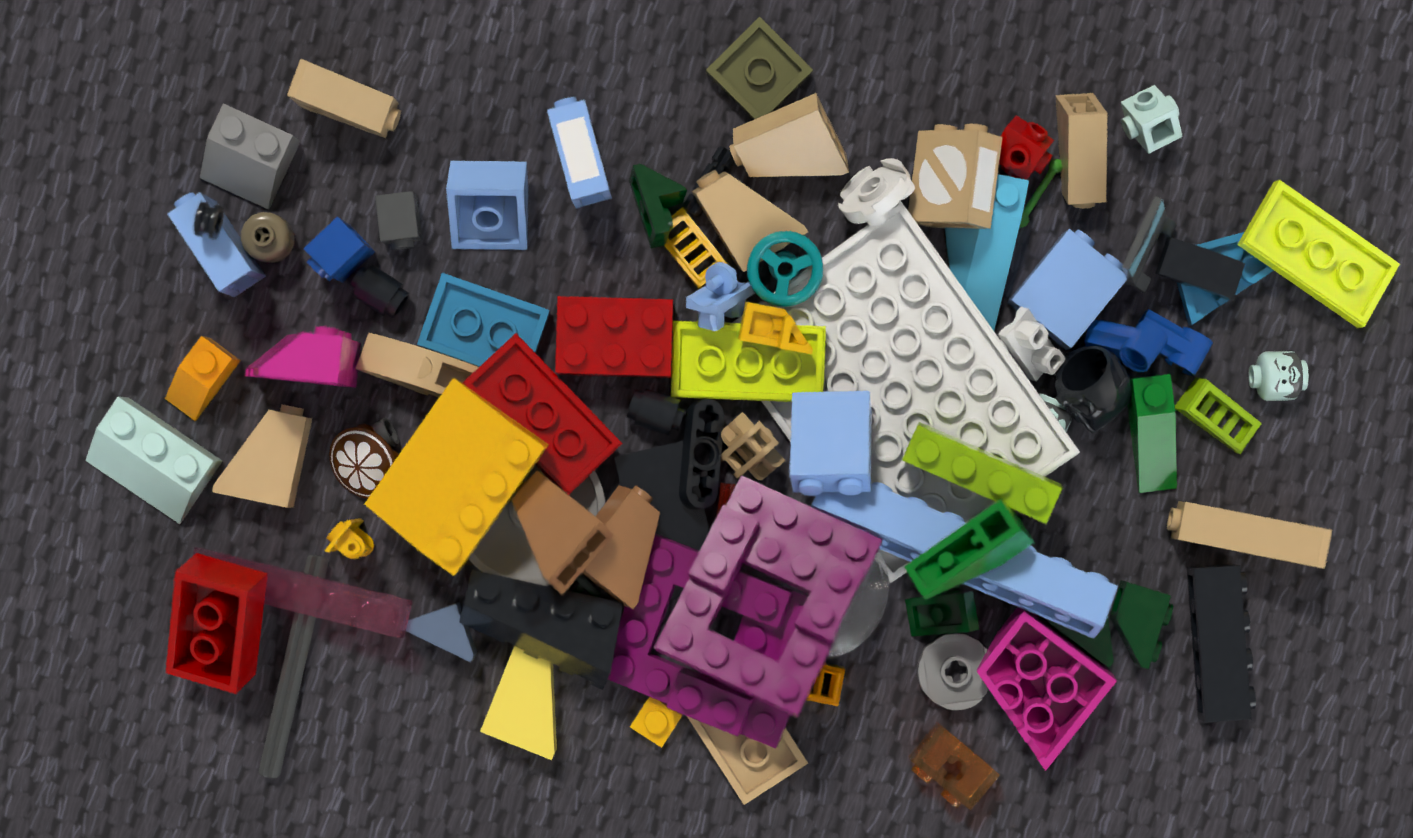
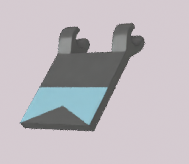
M1154 196L1122 265L1127 278L1123 285L1135 287L1142 293L1146 292L1151 282V278L1142 271L1159 234L1162 233L1166 235L1165 237H1171L1177 226V223L1167 216L1163 200L1160 197Z

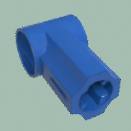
M1149 309L1145 310L1138 323L1141 321L1155 323L1165 331L1168 337V342L1159 355L1165 357L1164 361L1169 365L1175 363L1184 368L1183 373L1195 377L1212 347L1213 341L1191 328H1181Z
M1094 320L1087 328L1084 342L1086 347L1100 346L1115 353L1123 364L1131 370L1145 372L1167 344L1168 337L1160 326L1150 321H1141L1136 327H1131L1105 320Z

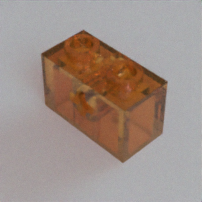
M936 722L908 756L914 763L911 770L927 784L933 779L944 789L940 794L957 809L963 804L971 811L1000 776L994 768L939 722ZM958 760L956 765L960 770L958 775L955 776L949 773L945 777L944 763L948 761L954 764Z

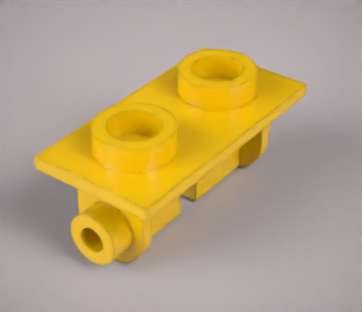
M361 518L346 520L345 522L340 521L326 539L331 543L324 551L329 553L339 550L346 557L356 559L371 554L374 549V541L366 532L359 528L364 521Z

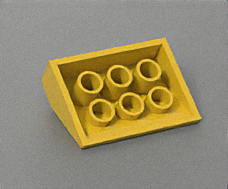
M453 378L367 499L365 505L421 553L452 575H456L465 565L549 444L459 380Z

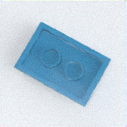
M442 273L417 345L481 366L517 333L537 353L551 311Z

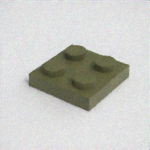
M759 17L706 69V73L754 120L775 111L813 73V69Z

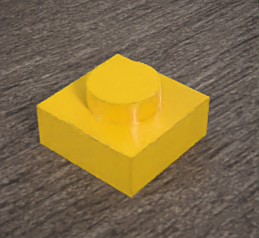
M648 697L631 723L630 728L662 748L681 719L682 714L667 708L666 703Z

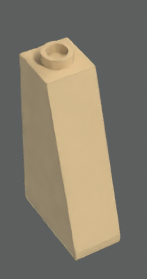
M1178 501L1177 508H1171L1167 521V530L1172 531L1171 539L1324 569L1332 530L1181 501Z

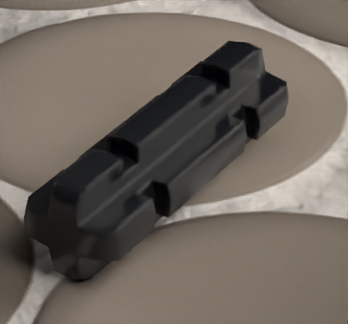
M722 146L718 147L712 156V164H707L700 178L714 170L718 174L726 169L729 170L734 162L730 150ZM697 183L693 187V190L699 187ZM689 194L683 204V208L691 215L700 217L703 209L695 196Z

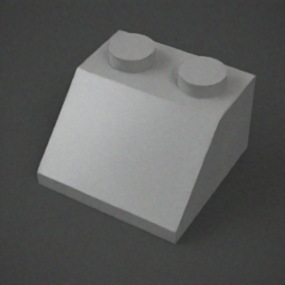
M223 103L207 137L200 178L269 210L301 141L283 130Z

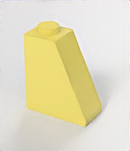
M514 645L480 732L552 760L557 750L553 663L541 657L536 659L524 653V649Z

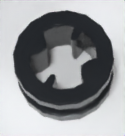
M204 201L199 204L194 220V234L201 237L204 233H207L210 239L216 240L218 238L223 223V206L216 204L212 208L209 207L208 202Z

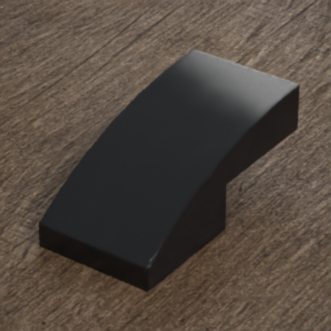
M1167 237L1155 274L1185 286L1199 288L1223 299L1233 300L1245 263L1209 249Z

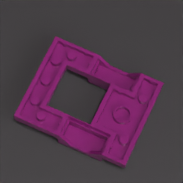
M741 475L726 506H722L688 573L690 578L655 645V650L798 718L833 646L841 622L852 599L865 580L882 545V539ZM743 563L810 594L795 623L796 628L779 662L710 630Z
M655 534L638 604L634 609L625 606L620 619L611 673L608 680L667 704V708L735 736L741 734L776 749L779 746L790 714L721 681L651 653L675 586L685 587L690 578L688 573L700 552ZM739 570L722 604V607L743 615L734 642L779 662L796 628L795 623L809 594L794 588L767 582Z

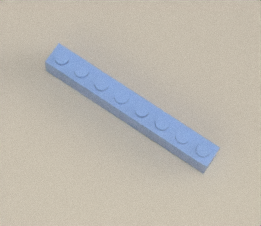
M879 482L871 483V492H861L857 495H844L840 492H822L815 496L811 506L882 539L881 550L909 562L966 524L964 519L955 513H942L934 510L923 500L898 495L889 486ZM1031 545L1003 565L962 583L1093 639L1105 624L1118 588L1117 585L1110 583L1105 576L1099 573H1086L1076 569L1069 561L1063 558H1050L1036 552V549Z

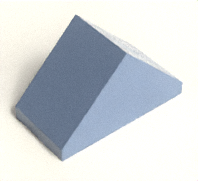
M460 602L409 619L404 622L401 628L469 662L473 661L477 654L469 627L459 622L462 611Z

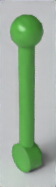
M1060 159L1050 161L1049 171L1023 210L1019 228L1028 225L1029 214L1055 174L1062 171Z

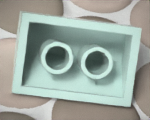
M126 397L116 398L96 428L85 460L179 524H181L223 462L190 438Z

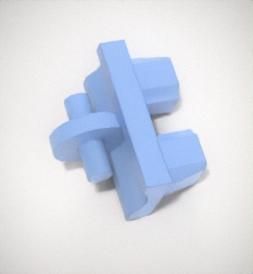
M717 262L711 265L705 275L706 286L686 297V308L698 311V326L700 328L711 331H718L723 328L724 316L729 318L742 316L746 299L755 294L750 283L738 282L736 270L724 262Z

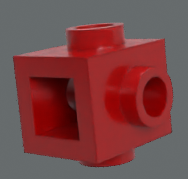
M1017 115L1006 126L1000 136L1002 137L999 164L1002 170L1011 177L1027 180L1034 171L1041 174L1053 157L1047 151L1054 142V139L1049 137L1048 132L1039 124L1034 122L1028 123Z

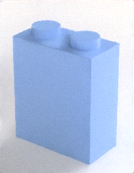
M194 192L188 193L174 203L175 209L169 212L168 216L217 290L236 297L266 277L256 260L250 257L244 250L240 236L225 213L222 228L216 240L210 239L207 233H204L201 237L194 234V220L199 204L202 201L208 202L209 207L213 208L218 203L200 192L196 195Z
M1068 229L1060 236L1007 302L1016 310L1020 307L1028 308L1036 321L1044 325L1048 331V336L1065 350L1073 347L1127 280L1125 273L1122 272L1123 264L1108 253L1105 256L1101 255L1093 248L1095 242L1078 229L1075 233Z
M870 391L792 392L790 479L793 493L816 496L822 492H840L844 495L871 492L872 407Z

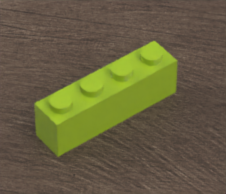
M921 422L918 423L902 459L904 462L995 502L1002 499L1011 509L1043 523H1047L1062 490L1061 484Z

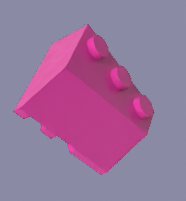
M316 326L315 333L302 332L285 336L245 369V376L356 388L358 370L355 368L360 357L361 343L352 340V334L346 333V331Z
M1019 607L1014 610L997 632L976 670L1045 771L1117 682L1111 670L1039 616Z

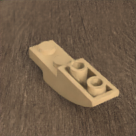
M368 333L355 369L424 395L430 394L440 397L453 378L462 383L479 367L419 346Z

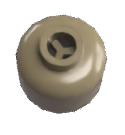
M260 212L252 215L244 223L241 230V243L250 257L263 263H276L284 260L291 253L294 246V233L291 225L284 218L271 212Z

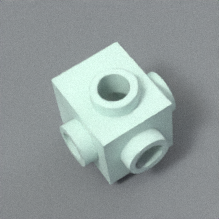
M1155 85L1121 101L1124 118L1120 121L1125 134L1130 140L1135 138L1148 154L1183 137L1178 119L1179 109L1176 102L1170 95L1165 97Z

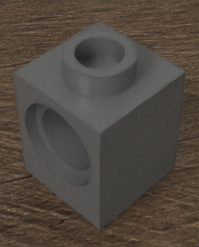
M409 191L375 196L379 235L382 243L385 245L391 244V250H404L414 248V241L423 240L418 195L415 192Z

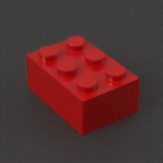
M557 296L555 373L558 375L671 378L673 299Z
M196 553L175 571L165 673L237 694L256 675L268 573Z

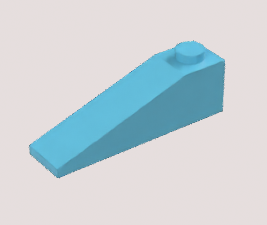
M999 174L997 175L991 229L945 228L949 268L993 331L996 326L1029 184L1028 180Z

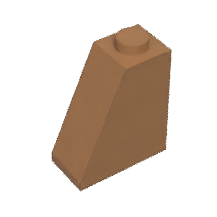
M536 471L530 479L525 480L520 485L517 494L511 499L543 577L563 595L613 537V534L597 517L539 471Z
M619 485L595 516L609 529L613 537L582 571V574L617 602H621L624 606L634 609L638 604L660 512L650 504L653 498L641 488L634 486L633 489Z

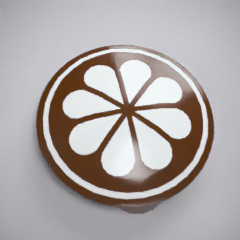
M359 424L356 427L341 431L332 441L329 451L330 465L339 483L352 494L362 498L370 497L399 455L397 452L392 451L389 444L380 435L375 433L368 424Z

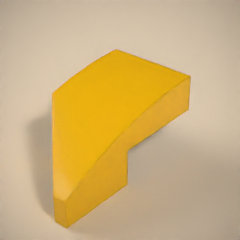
M745 301L738 336L739 340L812 355L813 348L806 341L796 326L795 321L785 309Z

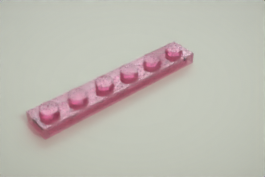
M201 547L194 548L193 556L199 553L268 573L264 602L266 605L396 638H404L413 600Z

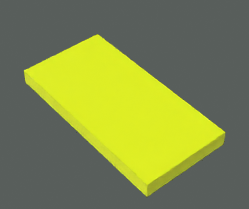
M1281 180L1273 182L1237 244L1357 328L1365 327L1400 263Z
M673 321L671 397L792 402V392H824L827 326L796 325L813 348L811 355L774 346L741 341L738 339L741 323L724 322L723 328L718 331H711L700 328L698 321Z

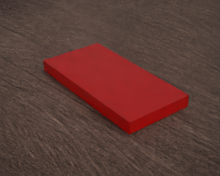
M517 333L462 382L549 444L535 465L551 482L568 495L622 444Z

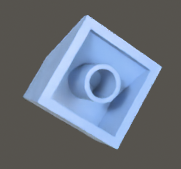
M450 161L446 192L452 249L527 250V162Z

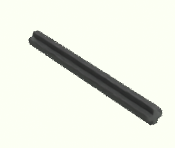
M312 554L306 560L258 771L259 775L263 777L277 778L281 774L329 562L328 558Z

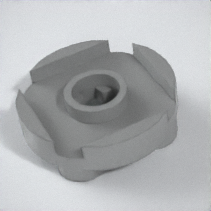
M949 633L936 637L923 648L918 660L917 677L921 689L934 703L949 710H964L975 706L988 691V687L976 671L987 649L977 639L963 633ZM957 660L959 666L966 667V673L960 674V681L953 682L951 676L945 675V669L949 668L951 662Z

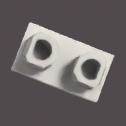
M1020 307L1016 312L1013 322L1006 325L998 334L1003 345L1011 356L1014 357L1029 380L1037 382L1043 373L1055 374L1065 361V357L1060 349L1054 348L1048 339V331L1044 325L1036 321L1028 308Z

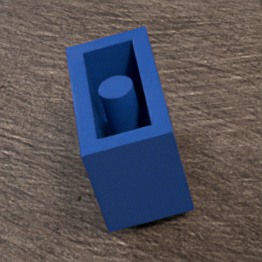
M338 216L304 248L311 256L306 262L319 276L325 277L328 281L334 278L342 283L375 253L373 248L350 224Z

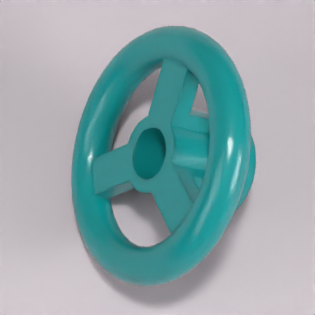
M779 231L762 238L752 249L747 262V276L753 291L765 302L779 307L795 306L808 300L818 289L823 277V260L816 245L806 236L792 231ZM788 242L800 246L807 254L796 257L790 251L781 250L774 253L769 248L778 243ZM761 258L769 264L770 273L777 280L775 294L769 291L760 280L758 266ZM782 262H788L792 265L789 273L782 274L778 271V266ZM812 265V274L807 285L801 291L787 295L789 281L798 275L799 270Z

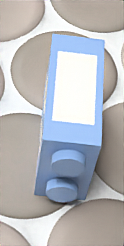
M569 97L554 102L555 108L548 109L547 112L570 197L575 208L612 199L585 100L577 102L576 97Z

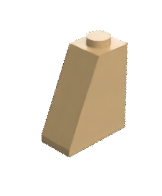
M300 59L287 94L301 108L386 138L388 130L395 131L401 116V110L397 109L398 102L394 97L303 59Z
M816 93L733 129V144L729 146L730 152L737 166L744 165L749 177L832 176L849 173L847 155Z
M1093 93L1055 95L1059 155L1062 163V195L1068 205L1082 209L1092 208L1095 206V203L1106 202L1107 112Z
M714 170L696 181L699 187L692 191L693 195L738 269L742 272L747 270L748 258L754 246L767 235L779 231H792L802 235L808 233L806 227L726 172L718 174ZM778 243L769 249L775 253L790 243Z
M281 404L280 411L268 410L214 483L212 492L285 508L294 507L313 418L304 417V409L283 404Z

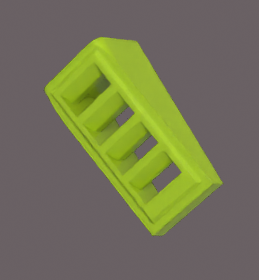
M1195 378L1175 405V409L1237 454L1242 453L1262 424L1207 379ZM1214 402H1218L1220 405L1210 419H1208L1205 415ZM1229 410L1233 414L1221 429L1217 425ZM1239 419H1241L1245 424L1233 439L1229 434Z

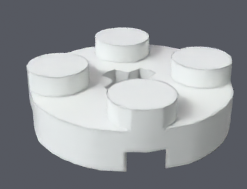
M893 158L881 160L880 162L883 164V167L873 171L870 166H867L847 182L840 193L844 201L842 204L838 203V207L850 222L857 224L868 222L870 226H877L887 219L888 211L913 193L915 185L901 161Z

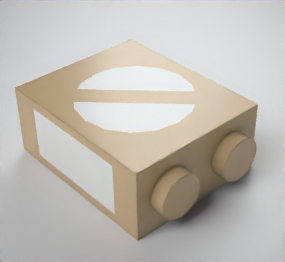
M937 124L934 130L918 131L912 176L915 189L910 195L908 207L909 213L917 224L933 228L991 229L1002 137L988 133V127L979 124H965L964 130H957V127L951 125Z

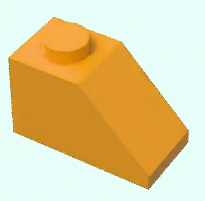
M201 336L178 366L165 399L191 419L197 421L241 360L213 339Z

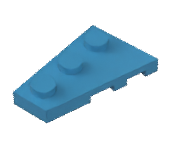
M1244 232L1197 245L1245 263L1235 295L1274 271L1237 245ZM1177 283L1189 326L1230 300L1223 299L1196 287Z

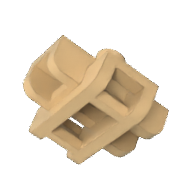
M743 412L721 432V438L728 446V449L721 454V461H727L734 469L735 473L733 475L737 479L749 470L756 479L763 480L785 461L774 448L779 442L773 437L771 430L766 428L760 421L754 425ZM735 450H736V451L739 453V455L746 461L745 464H744L743 461L735 454V452H734Z

